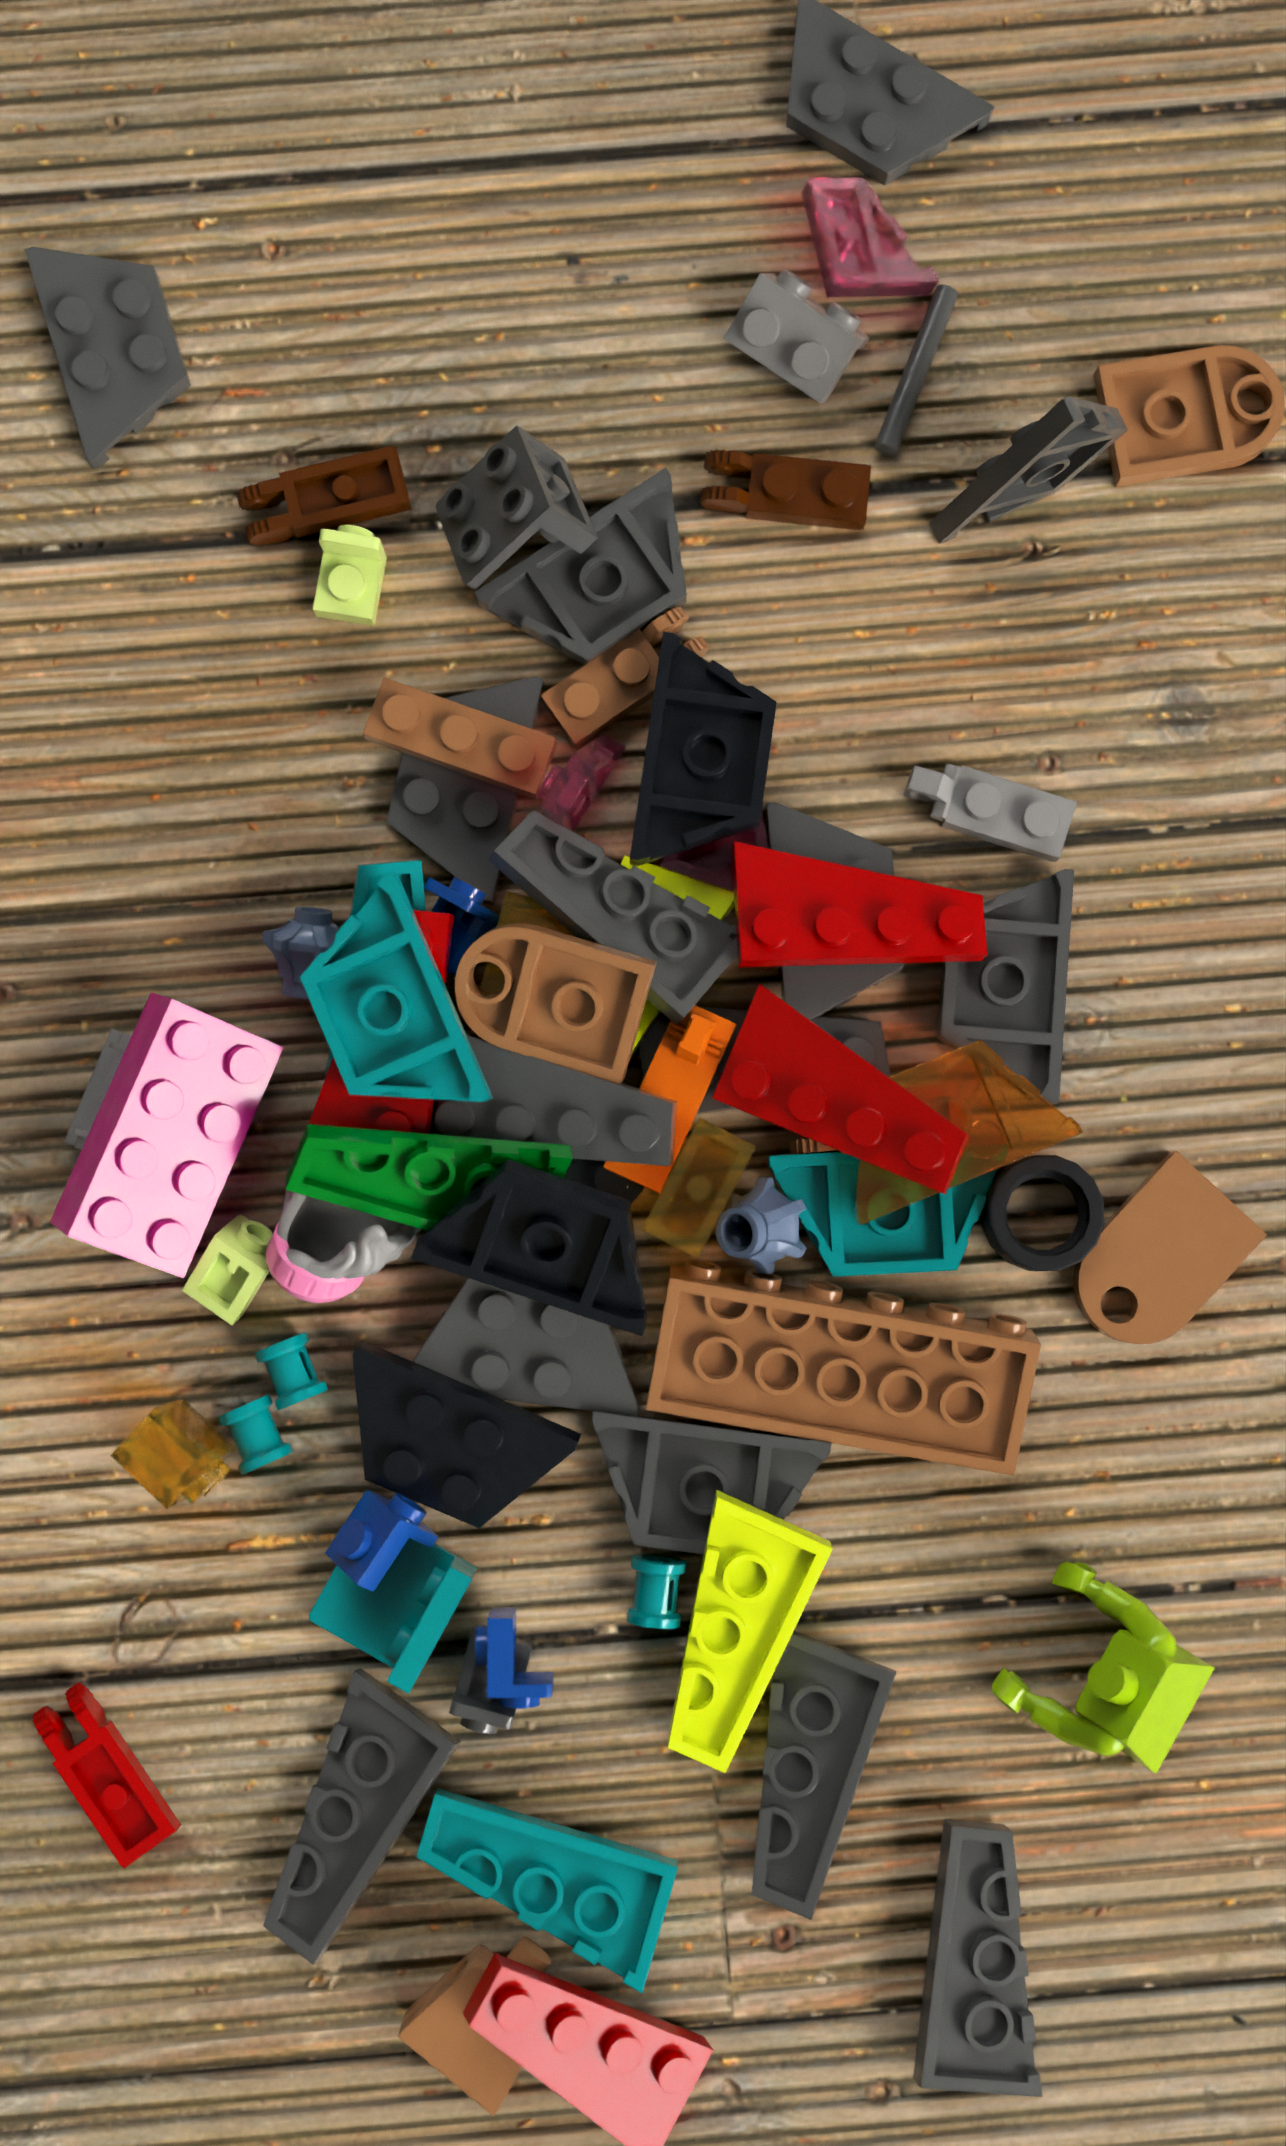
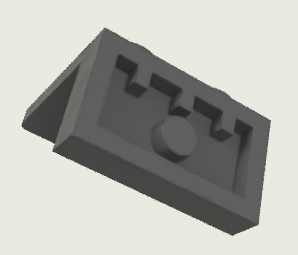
M517 425L500 442L493 445L485 456L460 481L452 485L436 504L438 516L462 581L472 589H476L537 531L548 541L556 543L560 540L580 554L598 539L564 457Z

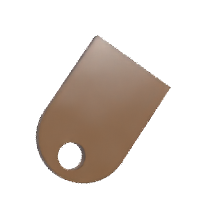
M1211 346L1098 365L1093 374L1098 403L1117 408L1128 429L1108 447L1115 487L1243 465L1254 459L1266 448L1279 430L1284 416V392L1275 371L1260 356L1236 346ZM1244 390L1258 393L1264 400L1265 412L1253 415L1243 411L1238 404L1237 393Z
M510 923L498 926L483 934L466 950L456 971L455 997L459 1011L467 1025L486 1042L508 1051L542 1059L621 1085L625 1079L657 961L529 923ZM491 962L501 969L505 978L502 992L489 994L482 991L476 985L474 969L478 963Z
M1172 1151L1105 1222L1097 1245L1081 1262L1075 1265L1073 1287L1076 1301L1087 1321L1096 1330L1111 1339L1131 1344L1160 1342L1176 1334L1191 1320L1264 1240L1267 1234L1180 1153ZM1113 1287L1124 1289L1129 1294L1132 1302L1130 1314L1123 1321L1117 1323L1109 1321L1101 1310L1103 1295Z

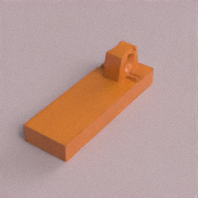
M696 1005L677 1025L670 1021L639 1089L677 1101L673 1164L670 1166L606 1161L603 1166L605 1170L657 1194H661L735 1032L736 1023Z

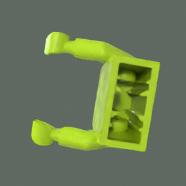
M1063 1562L1058 1566L1051 1583L1063 1589L1087 1596L1103 1614L1120 1622L1127 1630H1119L1114 1634L1101 1659L1090 1668L1088 1682L1075 1706V1711L1080 1716L1074 1714L1053 1698L1041 1697L1031 1693L1029 1687L1015 1672L1009 1671L1008 1673L1004 1667L992 1684L993 1694L1014 1713L1018 1714L1023 1709L1031 1715L1029 1718L1031 1722L1067 1744L1109 1757L1122 1751L1153 1773H1157L1215 1668L1177 1645L1172 1633L1145 1603L1109 1581L1103 1584L1095 1580L1097 1572L1089 1565L1081 1562Z

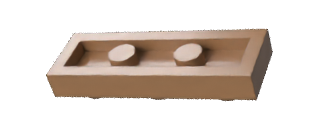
M383 677L362 733L368 741L536 800L557 746V738L385 677Z

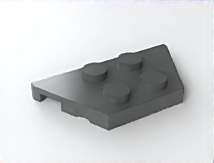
M798 0L786 121L787 128L879 183L887 185L907 173L914 163L922 160L928 161L945 151L949 141L973 127L976 131H979L990 121L995 107L820 2L816 0Z
M30 247L25 249L86 459L93 469L101 467L109 460L106 453L131 430L137 435L154 419L156 411L161 406L171 404L191 386L162 286L154 266Z
M1069 396L1062 398L1040 420L1019 429L1010 438L1012 446L1005 453L997 455L980 465L976 470L978 478L929 522L938 543H944L956 538L957 533L980 513H984L989 523L1010 514L1020 507L1055 494L1128 430L1118 409Z
M667 468L656 473L589 517L598 539L582 554L560 540L556 543L550 542L476 590L474 597L478 605L552 648L586 665L637 630L643 631L659 616L664 615L676 606L679 607L686 603L687 592L684 570L681 563L679 532L672 495V480Z
M534 676L445 699L534 729L541 702L540 695L544 689V679ZM402 753L387 816V824L410 844H414L424 852L431 861L447 874L450 873L453 877L487 894L483 903L494 905L501 871L489 861V858L494 850L510 834L519 793Z
M777 802L766 803L764 817L768 849L894 876L892 849ZM904 963L779 966L781 997L784 1002L812 1021L833 1008L837 1009L856 998L857 994L865 989L876 986L899 973Z
M1064 869L1048 878L1023 888H1016L983 903L988 955L982 961L942 962L937 1039L1045 1104H1057L1060 1097L1074 870Z
M466 1278L454 1300L442 1314L412 1361L501 1400L637 1416L639 1398L636 1390L632 1389L622 1362L620 1347L609 1325L470 1278Z
M593 1411L592 1423L595 1432H597L634 1545L704 1554L716 1490L784 1520L786 1516L790 1515L803 1495L802 1491L831 1451V1443L795 1436Z

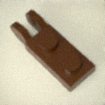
M393 445L279 473V478L258 482L255 485L250 484V486H244L243 489H239V492H237L239 507L247 511L275 507L286 500L289 513L268 517L264 520L248 524V527H245L248 543L255 546L286 541L293 535H296L298 538L319 533L321 529L331 530L338 528L340 525H352L412 510L397 448Z
M718 449L715 451L710 450V452L705 454L704 468L708 473L750 479L749 493L738 487L713 485L703 488L701 490L700 504L705 509L717 512L746 514V519L864 530L871 465L753 453V457L742 451Z

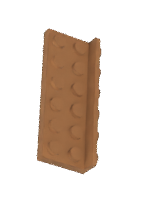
M688 1259L684 1261V1266H670L646 1410L1014 1476L1041 1348L1040 1341L1032 1329L1026 1328L1027 1322L1023 1319L998 1313L990 1314L989 1321L965 1317V1310L944 1303H929L928 1310L903 1306L904 1299L882 1292H868L867 1299L842 1295L843 1289L841 1287L820 1281H808L806 1288L781 1284L782 1278L773 1273L761 1274L757 1270L746 1271L745 1277L720 1273L721 1267L719 1265L703 1260Z

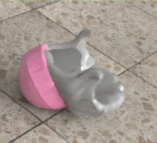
M286 1190L280 1221L276 1225L267 1245L266 1262L275 1282L287 1293L311 1303L332 1302L356 1290L365 1276L374 1275L386 1263L397 1260L403 1250L414 1241L416 1233L421 1229Z

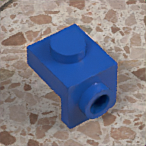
M429 877L424 885V889L439 896L431 912L454 915L448 972L456 975L459 962L466 950L483 934L496 928L502 917L481 905L487 894L456 877L453 878L449 887Z
M367 1489L344 1525L340 1528L325 1554L356 1585L374 1592L409 1538L432 1548L439 1536L422 1521L427 1512L408 1497L395 1492L390 1500Z
M491 1608L487 1618V1626H476L475 1664L487 1665V1698H502L501 1705L508 1708H532L539 1706L540 1698L552 1697L554 1673L516 1672V1608Z

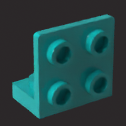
M409 1538L374 1592L356 1585L336 1565L313 1606L309 1619L314 1624L392 1667L393 1670L387 1682L409 1694L478 1567L436 1543L431 1548Z

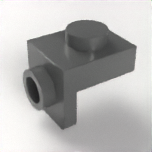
M473 1626L449 1713L462 1717L460 1724L469 1730L484 1734H496L498 1727L511 1729L516 1708L502 1706V1698H487V1665L475 1664L476 1627ZM516 1638V1672H526L533 1642Z

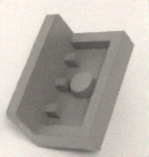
M782 269L779 276L774 273H760L725 334L724 339L819 403H825L857 349H863L869 339L866 334L857 329L862 320L835 302H831L827 309L810 298L809 294L813 287L786 269Z

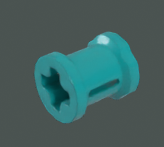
M307 1332L254 1353L257 1362L265 1363L278 1396L275 1400L278 1411L328 1390L325 1381L318 1379L305 1345L310 1341Z
M270 1394L217 1417L221 1426H228L239 1451L242 1462L238 1465L241 1475L294 1452L291 1443L282 1441L269 1407L273 1404Z
M633 1555L631 1557V1567L636 1570L633 1607L627 1611V1622L648 1628H679L681 1622V1614L677 1612L680 1575L687 1572V1562L680 1558L664 1555Z

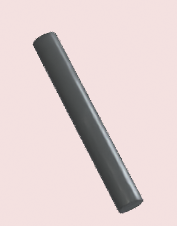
M938 285L929 304L874 445V448L884 455L895 456L899 449L958 297V292L951 286Z

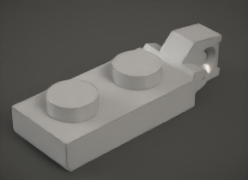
M946 764L943 773L914 766L904 792V797L932 805L930 817L941 821V827L1050 862H1056L1060 859L1077 804L1076 801L963 765L960 768L951 764Z

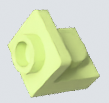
M340 525L338 531L321 529L319 544L323 550L313 605L316 617L375 626L387 560L381 540L374 537V534L368 529L355 525Z
M243 1215L236 1216L213 1236L182 1291L233 1326L243 1316L269 1273L266 1262V1249L273 1235L272 1231L262 1223L249 1220Z

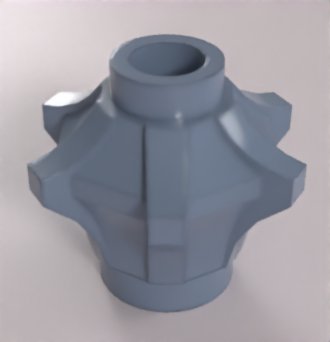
M296 907L295 917L290 919L285 925L280 928L263 931L262 941L273 953L278 964L279 977L283 978L281 992L284 995L309 999L300 976L318 954L326 952L335 940V934L339 928L332 922V911L316 907Z
M766 1176L758 1177L753 1190L743 1197L736 1193L729 1195L726 1201L727 1210L719 1216L716 1223V1238L726 1254L735 1258L748 1259L753 1263L758 1273L761 1274L773 1273L775 1262L787 1255L795 1258L803 1256L807 1247L799 1239V1215L807 1208L802 1199L794 1202L790 1201L775 1189L773 1177Z

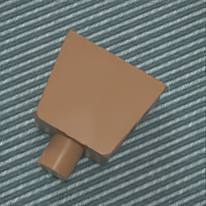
M524 1936L506 1957L541 1972H545L551 1964L548 1954L536 1942ZM479 1944L408 2008L404 2014L398 2038L494 2117L522 2066L469 2027L463 2015L469 1999L494 1955L486 1946Z

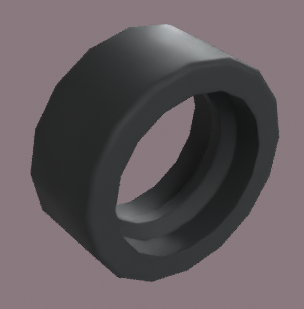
M1057 1155L1029 1156L1003 1167L992 1180L986 1195V1203L981 1212L982 1228L991 1248L1007 1263L1027 1271H1061L1081 1262L1097 1245L1105 1224L1104 1200L1095 1180L1077 1163ZM1048 1177L1061 1182L1072 1193L1077 1204L1078 1221L1073 1234L1062 1245L1050 1250H1036L1023 1245L1012 1234L1007 1223L1006 1207L1011 1193L1021 1183L1032 1178Z

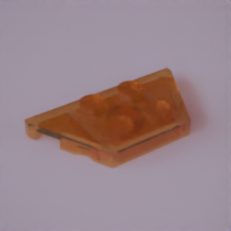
M981 1040L889 1077L970 1136L949 1188L1083 1133L1079 1123L1073 1118L1063 1115L1039 1094L1041 1091L1024 1076L1017 1075L1004 1064L1003 1058ZM858 1159L855 1219L858 1225H862L939 1192Z

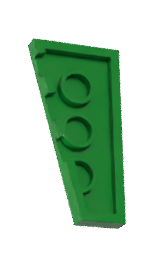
M307 1124L286 1175V1190L427 1231L507 1159L564 1178L573 1156L571 1146L562 1144Z

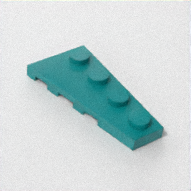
M436 1789L417 1858L486 1900L489 1898L494 1899L517 1913L519 1920L538 1931L542 1928L570 1945L572 1952L594 1965L598 1962L621 1976L623 1983L643 1993L678 1870V1860L443 1789Z

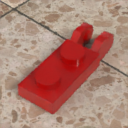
M77 1682L66 1690L65 1699L87 1733V1738L74 1745L70 1730L63 1723L58 1713L48 1705L33 1714V1723L43 1742L55 1758L52 1764L120 1866L126 1868L175 1833L181 1824L113 1722L110 1720L107 1723L103 1708L89 1691V1688H86L81 1682Z

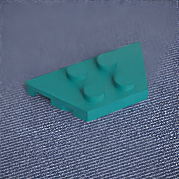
M392 871L380 879L376 884L379 888L355 916L351 915L335 934V940L326 952L319 953L300 976L349 1095L472 1102L491 1100L493 1096L398 874Z
M1006 1144L966 1146L946 1195L848 1154H841V1152L768 1156V1167L786 1198L792 1202L800 1199L803 1200L807 1209L799 1215V1221L831 1277L954 1271L958 1269L965 1253L968 1237L973 1225L981 1215L987 1200V1192L998 1166L1002 1164L1005 1158Z

